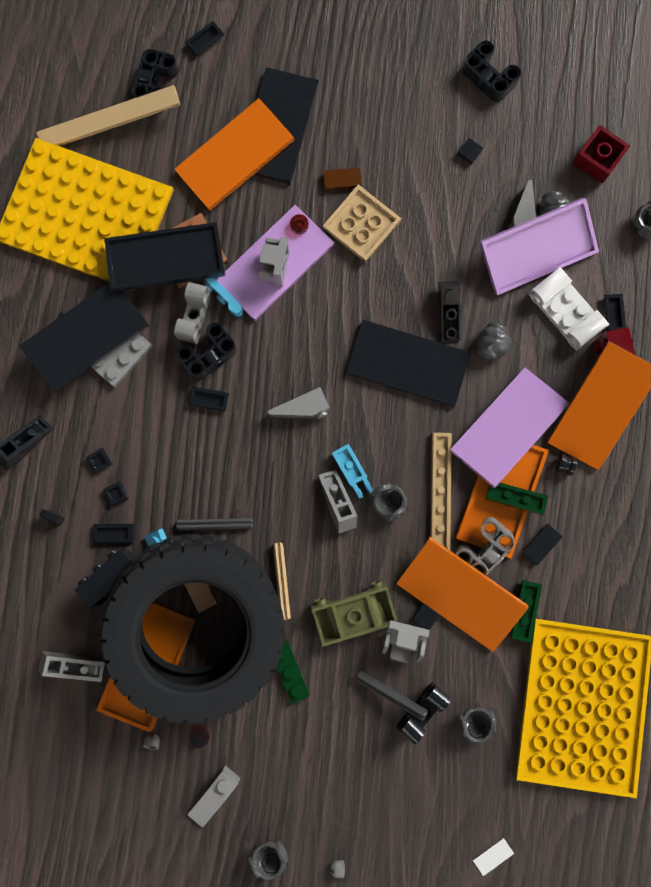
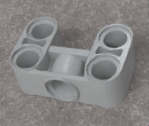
M188 282L185 290V299L187 301L183 319L178 318L174 330L178 340L194 344L198 343L211 298V292L207 286ZM192 313H199L196 319H190Z
M486 517L481 523V532L489 542L478 553L467 545H460L455 553L457 556L461 552L468 553L469 558L463 560L473 567L476 565L483 566L484 570L481 573L486 576L503 560L505 555L514 546L512 532L494 517ZM490 523L496 528L493 531H487L484 528L485 525ZM502 537H508L511 541L508 544H502L499 540Z

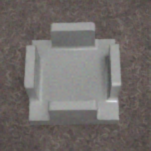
M280 237V240L266 238V244H263L260 263L264 264L263 271H259L260 280L274 282L276 286L283 287L290 252L288 238Z
M390 620L383 637L381 653L386 654L389 644H391L390 660L408 664L411 651H418L416 662H421L424 657L426 641L430 630Z

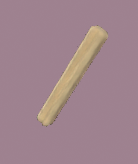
M280 542L273 544L277 594L284 620H289L291 615L283 543Z

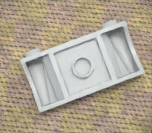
M559 267L534 287L528 295L563 334L568 343L577 351L606 328L609 323L598 310L594 311L571 285L572 280Z

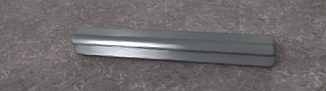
M251 518L177 520L176 528L177 530L253 528V520Z
M360 671L358 673L356 682L419 720L423 721L426 718L427 709L365 672Z

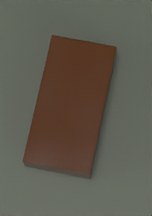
M360 168L324 170L325 191L355 189L358 184L362 187Z

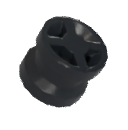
M560 454L556 464V472H565L567 475L572 476L577 466V458H569L566 454Z

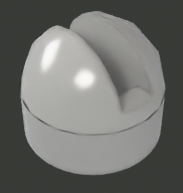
M148 734L144 739L143 747L149 750H158L160 744L159 736L154 734L152 737V734Z
M344 860L332 862L330 865V869H332L330 871L331 875L335 878H344Z

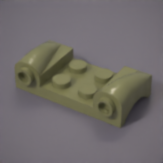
M375 581L367 588L368 591L331 602L326 600L325 597L314 600L311 609L322 646L387 628L390 620L398 622L387 584L382 583V581Z

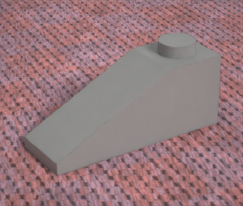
M528 180L523 189L508 229L536 217L532 180Z
M319 387L269 410L268 413L270 417H317V419L328 415L327 412L330 411V407Z
M337 470L318 475L338 534L357 528V514Z
M42 651L38 672L41 676L101 682L105 661Z
M224 766L187 815L203 828L236 788L240 777L227 766Z

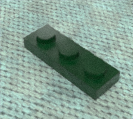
M499 483L495 489L489 485L485 500L543 516L548 495Z
M521 580L518 598L528 605V609L512 628L510 638L531 643L542 584Z
M286 640L282 650H280L281 657L277 668L291 704L310 697L289 641Z

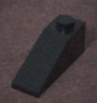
M39 415L0 442V465L6 471L14 466L53 430V427Z

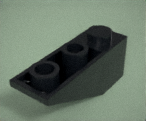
M457 281L438 282L441 342L460 341V284Z

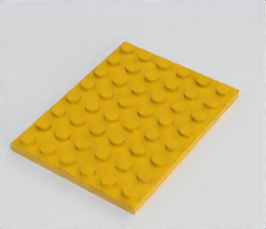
M35 138L0 222V243L109 282L104 238L158 231L174 189L163 183Z
M543 619L535 620L530 648L515 775L516 780L637 798L651 664L650 635Z

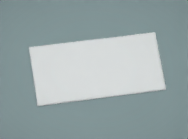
M503 838L473 861L484 876L514 853Z

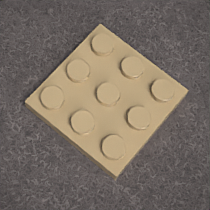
M358 184L325 222L323 229L360 259L367 262L401 222V218Z

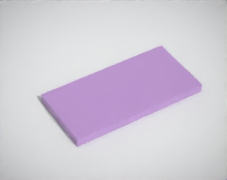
M586 198L575 200L479 241L496 295L556 271L559 267L563 268L599 252Z
M294 205L225 271V276L219 277L217 281L239 302V305L241 304L242 309L256 321L334 246V242ZM297 217L306 219L308 222L307 231L303 234L294 233L291 229L293 219ZM280 237L288 238L290 252L283 287L276 286L274 282L263 281L259 278V271H263L264 264L260 263L263 244H266V238L280 240Z
M524 368L450 449V452L495 489L570 403L528 369Z

